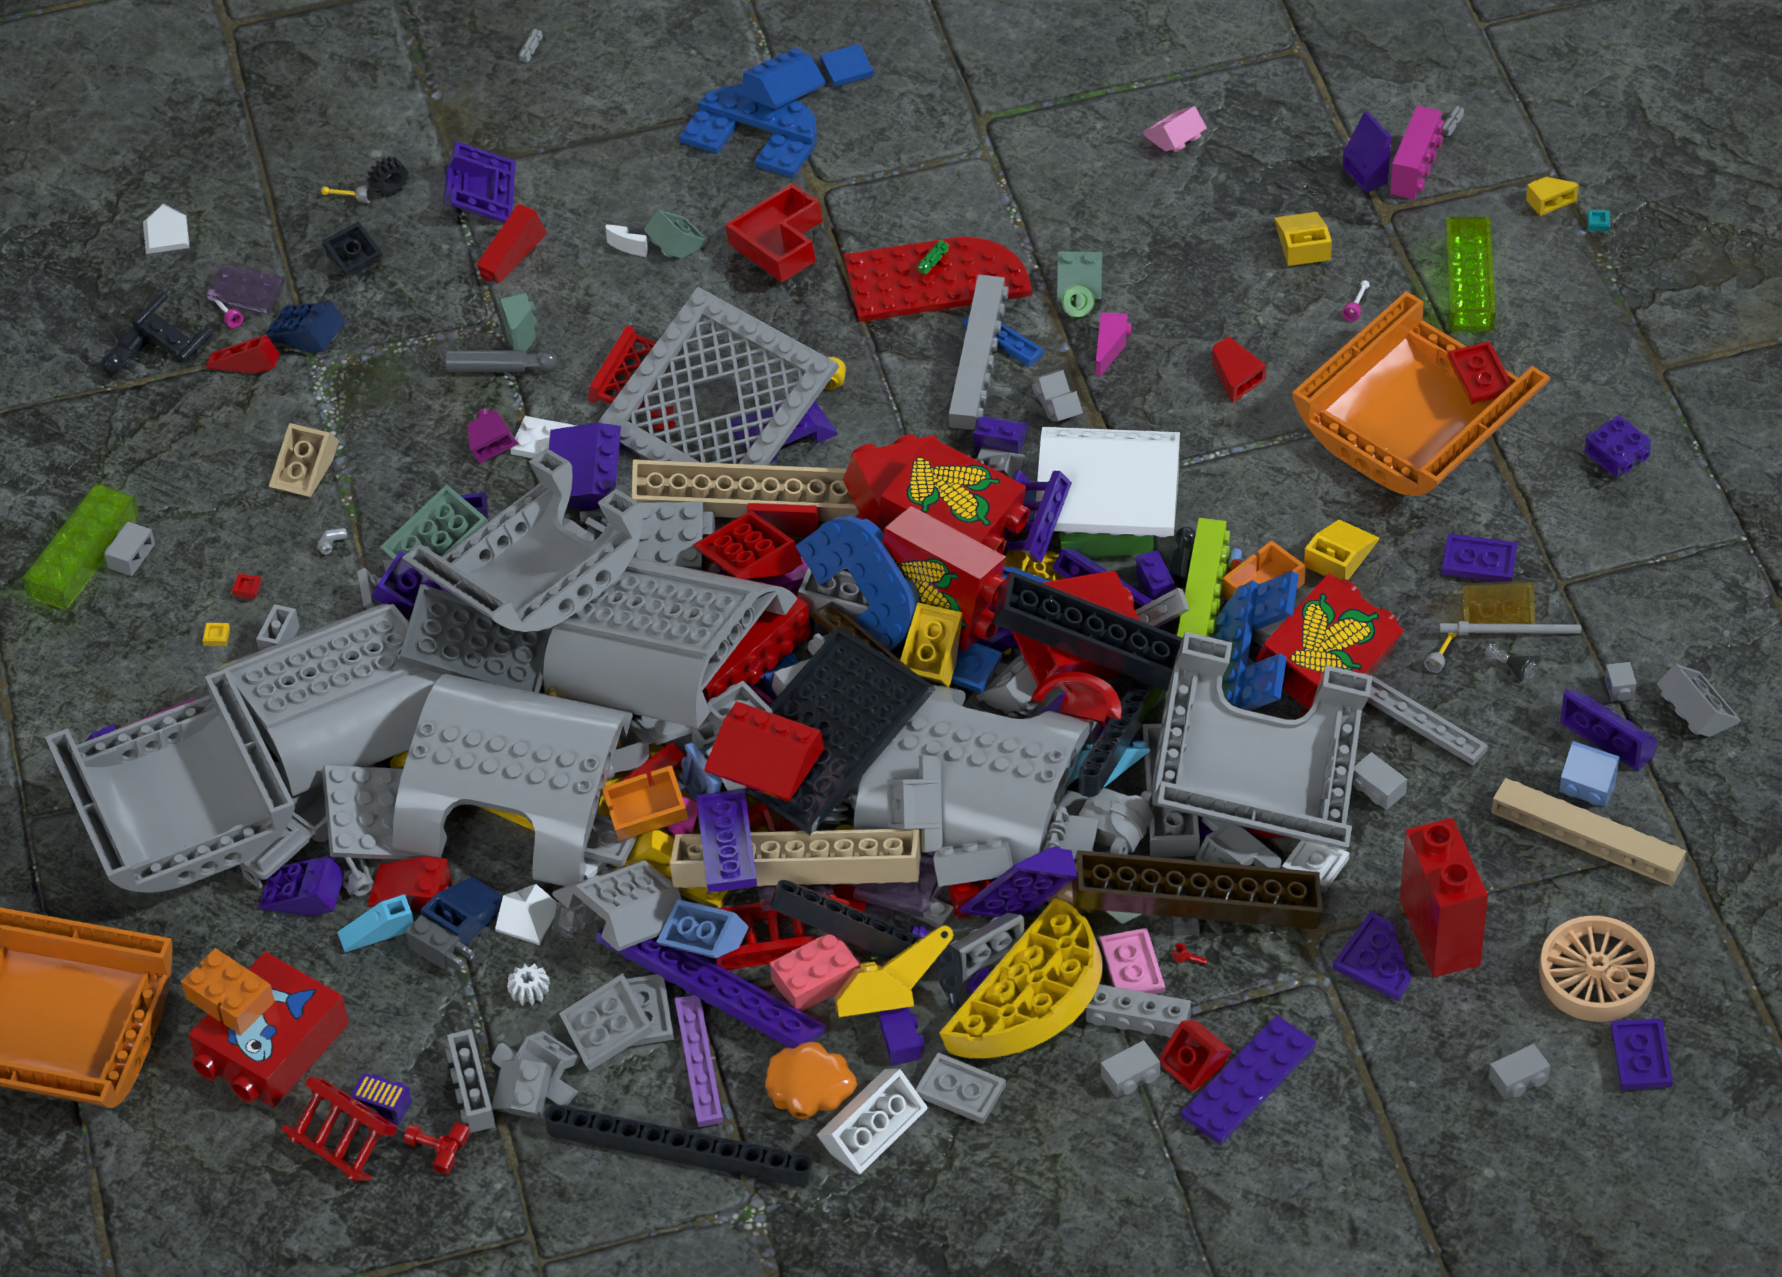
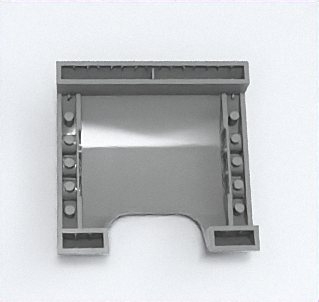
M547 448L529 461L540 483L441 558L425 546L419 544L402 557L405 563L501 626L516 631L530 632L551 628L573 614L578 613L587 603L599 597L604 590L619 578L629 565L638 547L642 532L643 513L641 504L617 489L598 502L608 521V525L597 539L593 541L583 540L562 527L572 489V466L568 460Z
M1185 632L1173 668L1164 707L1153 776V804L1167 809L1348 850L1352 829L1351 825L1346 824L1361 713L1370 697L1372 676L1326 665L1321 675L1311 709L1305 716L1297 720H1285L1239 709L1231 705L1223 694L1222 677L1229 665L1232 643Z
M450 674L442 675L432 687L424 704L403 768L394 811L393 849L427 857L441 858L447 839L443 828L447 815L453 808L461 804H472L518 814L531 822L535 830L533 880L565 887L582 881L587 869L583 856L603 793L602 787L605 786L620 735L627 736L633 714L631 712Z
M932 684L936 689L862 775L855 807L853 830L888 829L887 780L919 779V755L936 756L940 759L942 847L952 846L953 849L963 848L964 844L972 842L982 845L987 844V841L992 839L1008 840L1013 865L1042 852V845L1054 819L1053 813L1059 807L1085 743H1095L1101 730V725L1096 721L1053 711H1046L1039 716L1029 719H1014L962 706L966 698V694L963 691ZM919 829L920 844H921V830ZM937 851L921 852V854L934 857Z

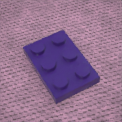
M1448 534L1442 575L1512 584L1517 542Z
M1662 1018L1611 1021L1610 1028L1621 1090L1672 1087L1673 1079Z

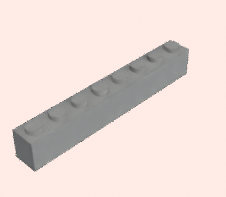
M978 275L949 411L951 428L975 430L978 418L983 416L984 410L981 406L986 404L987 400L985 387L990 385L991 373L988 372L994 366V356L992 353L997 351L998 346L996 334L1001 332V321L999 319L1004 317L1005 313L1003 300L1008 298V287H1005L1004 277Z

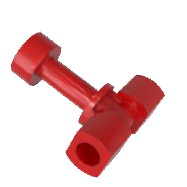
M455 1122L448 1136L442 1135L438 1139L423 1134L421 1127L410 1124L404 1135V1143L414 1147L421 1143L436 1148L437 1157L433 1162L434 1170L438 1173L449 1175L456 1161L454 1154L457 1148H463L470 1135V1130L468 1126Z

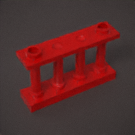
M770 901L717 908L736 913L749 926L745 934L747 945L739 946L738 949L716 958L717 965L725 970L768 965L814 940V935L805 936L803 922L794 918L792 919L796 938L781 940L778 918L789 916L774 910L770 906ZM768 920L771 941L756 943L753 922Z
M309 1076L305 1085L312 1089V1098L297 1126L283 1125L281 1130L288 1134L287 1138L299 1145L304 1144L346 1172L345 1177L357 1183L359 1180L370 1181L372 1176L362 1170L379 1137L382 1138L383 1135L394 1136L398 1127L325 1079ZM327 1099L331 1102L330 1106L332 1108L314 1139L305 1131L321 1100ZM345 1111L350 1114L349 1119L351 1121L335 1151H332L324 1143L340 1113ZM365 1124L370 1127L368 1130L370 1134L354 1164L344 1159L343 1156L358 1127Z

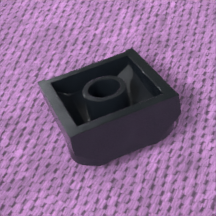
M359 221L322 240L327 257L334 261L345 275H355L368 268L383 254Z

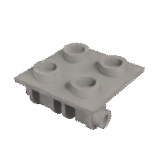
M1058 807L1053 813L1054 819L1044 840L1042 851L1058 846L1061 849L1072 850L1073 858L1077 850L1092 851L1099 819L1068 815L1066 808Z

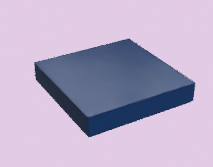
M860 44L820 55V60L834 87L874 76V71Z

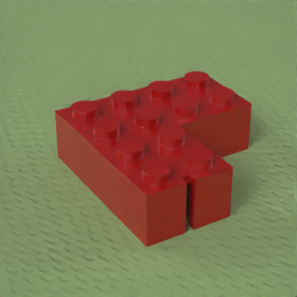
M792 183L726 223L725 228L730 246L780 282H783L816 262L813 243L803 234L823 222L819 201L808 193L805 194V191Z

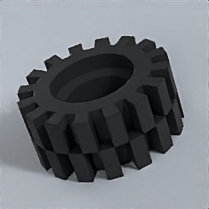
M388 156L387 159L385 157L381 158V162L377 160L375 162L377 165L371 166L372 171H368L369 177H367L369 185L379 196L381 195L384 198L386 196L392 197V193L394 195L398 194L397 190L402 191L404 189L402 185L406 186V180L409 179L407 175L409 172L396 157Z

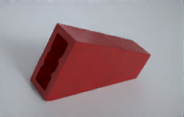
M519 203L516 205L476 264L483 279L489 282L493 280L500 284L547 234L535 210Z

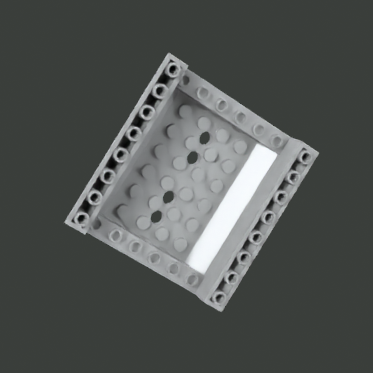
M633 557L625 571L599 597L587 603L578 613L573 614L553 627L544 659L543 680L545 694L699 728L710 713L702 690L764 611L786 615L796 602L797 597L791 591L779 586Z
M382 603L213 668L208 672L207 676L228 668L261 738L280 761L281 778L287 790L292 796H295L323 784L322 769L325 765L367 767L409 750L427 697L442 674L398 661L409 622L394 604Z

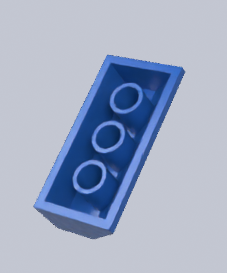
M792 48L783 54H779L744 71L741 95L776 109L824 86L825 80L811 55L804 53L801 49Z

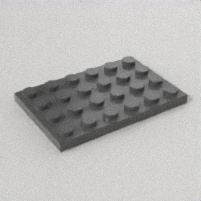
M421 584L398 661L442 675L450 674L539 693L543 680L545 652L553 627L530 632L511 630L501 626L456 595Z

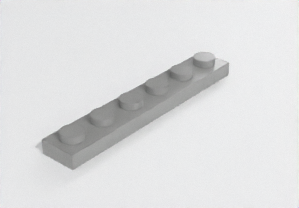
M1372 676L1370 697L1367 701L1371 705L1472 766L1487 752L1488 745Z

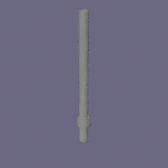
M1458 621V623H1439V633H1458V635H1468V633L1581 634V625L1469 624L1468 621Z

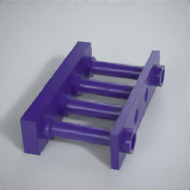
M1015 470L1012 479L1026 486L1024 499L1028 490L1045 492L1041 502L1024 501L1023 506L1029 508L1030 511H1037L1034 521H1027L1022 529L1023 531H1030L1027 540L1009 541L1012 531H1009L1004 537L1006 539L1004 551H1023L1033 562L1042 563L1072 482L1061 471L1053 470L1049 481L1041 482L1030 481L1020 470Z

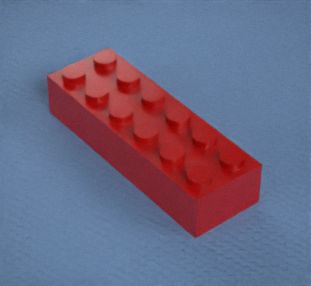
M797 597L796 602L786 615L764 611L702 690L706 702L708 703L710 699L720 696L730 686L736 685L741 681H744L749 687L757 683L761 676L768 670L773 669L798 644L805 641L811 634L807 603Z

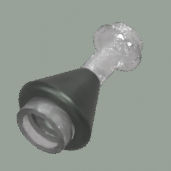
M1490 643L1485 651V656L1488 657L1489 661L1496 658L1506 663L1520 682L1525 679L1528 681L1532 680L1537 672L1538 664L1535 663L1533 656H1511L1499 650L1498 643Z

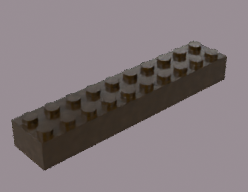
M1077 850L1074 857L1077 877L1072 881L1073 908L1316 929L1323 913L1320 873L1316 871Z

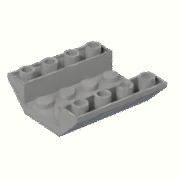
M645 860L612 869L557 889L552 893L568 909L584 903L603 918L606 924L601 937L617 951L659 936L677 899L682 900L678 887L673 888V883Z

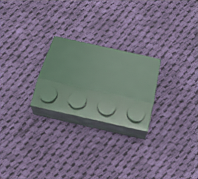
M446 484L380 548L394 560L399 551L407 554L421 544L442 558L489 521Z

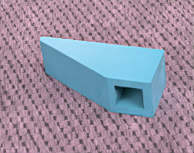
M405 894L380 902L337 933L344 952L405 934V931L414 923Z

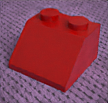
M1182 1020L1161 1052L1158 1060L1165 1070L1191 1092H1194L1220 1071L1232 1050L1197 1020Z

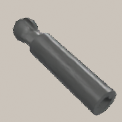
M525 350L446 352L447 373L525 372L527 368H539L542 371L548 372L552 371L557 365L556 354L549 350L541 351L539 354H527Z

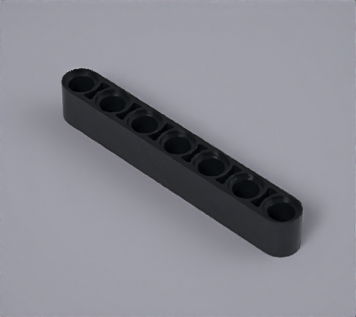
M780 880L777 883L770 900V906L774 910L890 960L922 939L920 936L788 880Z

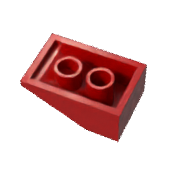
M421 856L379 865L367 903L368 907H374L382 901L405 894L411 912L421 913V909L437 893L447 889L451 877L448 860Z

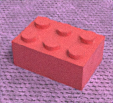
M829 933L770 963L773 983L789 1005L801 1012L837 994L855 968H860V964L841 938Z

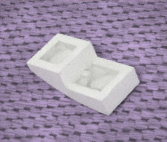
M606 224L608 244L629 254L647 256V236L629 234L627 227Z

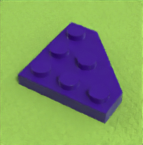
M1370 912L1333 962V969L1399 1001L1410 986L1411 977L1406 969L1404 956L1400 944L1397 942L1393 923Z

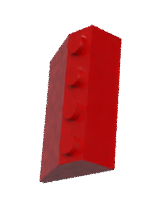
M751 510L693 544L697 551L731 576L739 579L785 575L786 573L793 572L796 567L803 564L794 540Z
M736 701L724 718L704 770L707 773L789 802L824 750L821 731Z

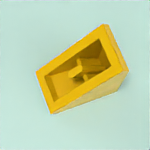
M658 829L638 836L630 851L629 863L632 864L645 860L649 864H670L675 839Z

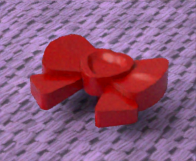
M673 405L665 407L667 416L672 415L675 411ZM662 409L650 411L651 418L663 417ZM674 420L668 421L669 430L677 428ZM664 422L652 425L655 432L659 430L661 432L665 431Z

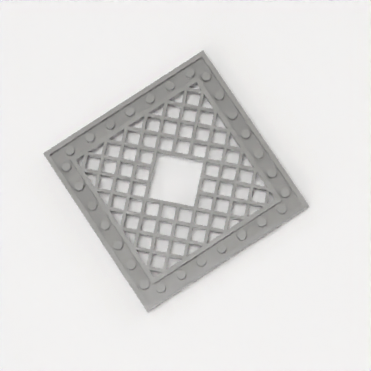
M697 287L598 423L621 426L619 444L646 460L699 462L693 459V457L700 456L701 463H705L704 454L716 452L717 461L709 463L725 464L733 462V464H737V460L742 459L739 464L769 465L835 374L839 365L817 351ZM715 323L725 328V330L716 332ZM711 324L712 333L701 336L700 327ZM696 330L697 337L689 339ZM732 333L743 339L733 341ZM728 334L730 342L718 345L717 337ZM713 338L714 347L703 349L702 341ZM698 342L699 351L688 353L687 345ZM746 343L747 352L736 355L734 346ZM750 343L754 344L760 349L751 351ZM731 347L732 356L721 359L719 350ZM684 348V355L677 356L680 350ZM716 352L717 360L706 363L704 354ZM767 352L777 358L768 360ZM763 353L764 362L753 364L752 356ZM700 356L702 364L690 367L689 358ZM748 357L749 366L738 368L737 360ZM685 360L687 368L675 371L674 362ZM733 361L734 370L723 372L722 364ZM785 362L794 366L795 368L786 370ZM781 363L782 371L770 374L769 365ZM669 365H671V372L664 374ZM718 365L719 374L708 376L706 368ZM765 367L767 375L755 378L754 369ZM703 369L704 378L692 380L691 372ZM750 371L751 379L740 382L739 373ZM798 372L799 381L788 384L787 375ZM687 373L689 382L677 384L676 376ZM735 375L741 411L699 422L694 385ZM783 376L784 385L773 388L771 379ZM672 377L674 386L662 389L661 380ZM768 380L769 389L758 392L756 383ZM658 383L659 390L650 392L655 384ZM752 384L754 393L742 396L741 387ZM690 387L691 395L680 398L678 390ZM785 390L786 399L775 402L774 393ZM675 391L676 399L664 402L663 394ZM770 394L771 403L760 406L759 397ZM659 395L660 404L649 406L648 398ZM755 398L756 407L745 410L743 401ZM645 400V408L638 409ZM692 400L693 409L682 412L680 403ZM677 404L678 413L667 416L665 407ZM772 408L773 417L762 419L761 411ZM662 409L663 417L652 420L650 411ZM757 412L758 421L747 423L746 414ZM646 413L648 421L636 424L635 415ZM694 414L695 423L684 426L683 417ZM742 416L743 425L731 427L730 419ZM679 418L680 427L669 430L668 421ZM726 420L728 429L716 432L715 423ZM664 422L665 431L654 434L652 425ZM711 424L712 433L701 436L700 427ZM648 426L649 433L642 430L641 428ZM759 426L760 435L749 437L748 428ZM696 428L697 437L686 440L685 431ZM744 430L745 439L734 441L733 432ZM681 432L682 441L671 444L670 435ZM729 434L730 443L718 445L717 437ZM666 436L667 443L663 442L658 438ZM713 438L715 447L703 449L702 441ZM698 442L699 451L688 453L687 444ZM746 444L747 453L736 455L735 446ZM683 446L684 453L677 450L676 447ZM731 448L732 457L721 459L719 450Z

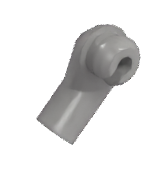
M339 528L325 531L317 542L318 550L324 555L331 553V545L334 541L347 538L346 529Z

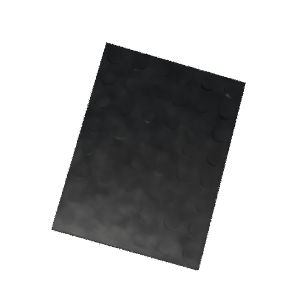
M837 627L769 706L775 715L820 730L824 750L789 802L749 787L745 788V793L811 836L936 689L926 680Z

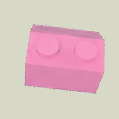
M1192 106L1173 112L1145 130L1143 134L1165 152L1172 149L1176 152L1186 146V141L1190 140L1192 142L1201 137L1200 132L1207 129L1196 107Z

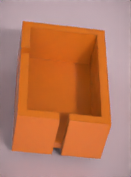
M1271 540L1257 551V556L1253 554L1223 577L1222 596L1229 601L1240 585H1245L1252 580L1261 584L1290 571L1299 574L1298 589L1305 583V565Z
M672 765L651 772L654 783L652 787L649 786L646 773L602 787L618 841L688 819Z
M216 948L200 962L201 968L196 966L181 981L185 998L220 1022L223 1020L226 1026L240 1035L275 1002L271 984Z

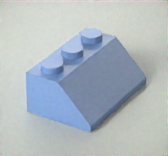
M677 899L657 943L718 958L739 948L749 926L734 912Z

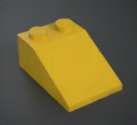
M917 602L901 661L927 682L949 687L956 666L963 613Z

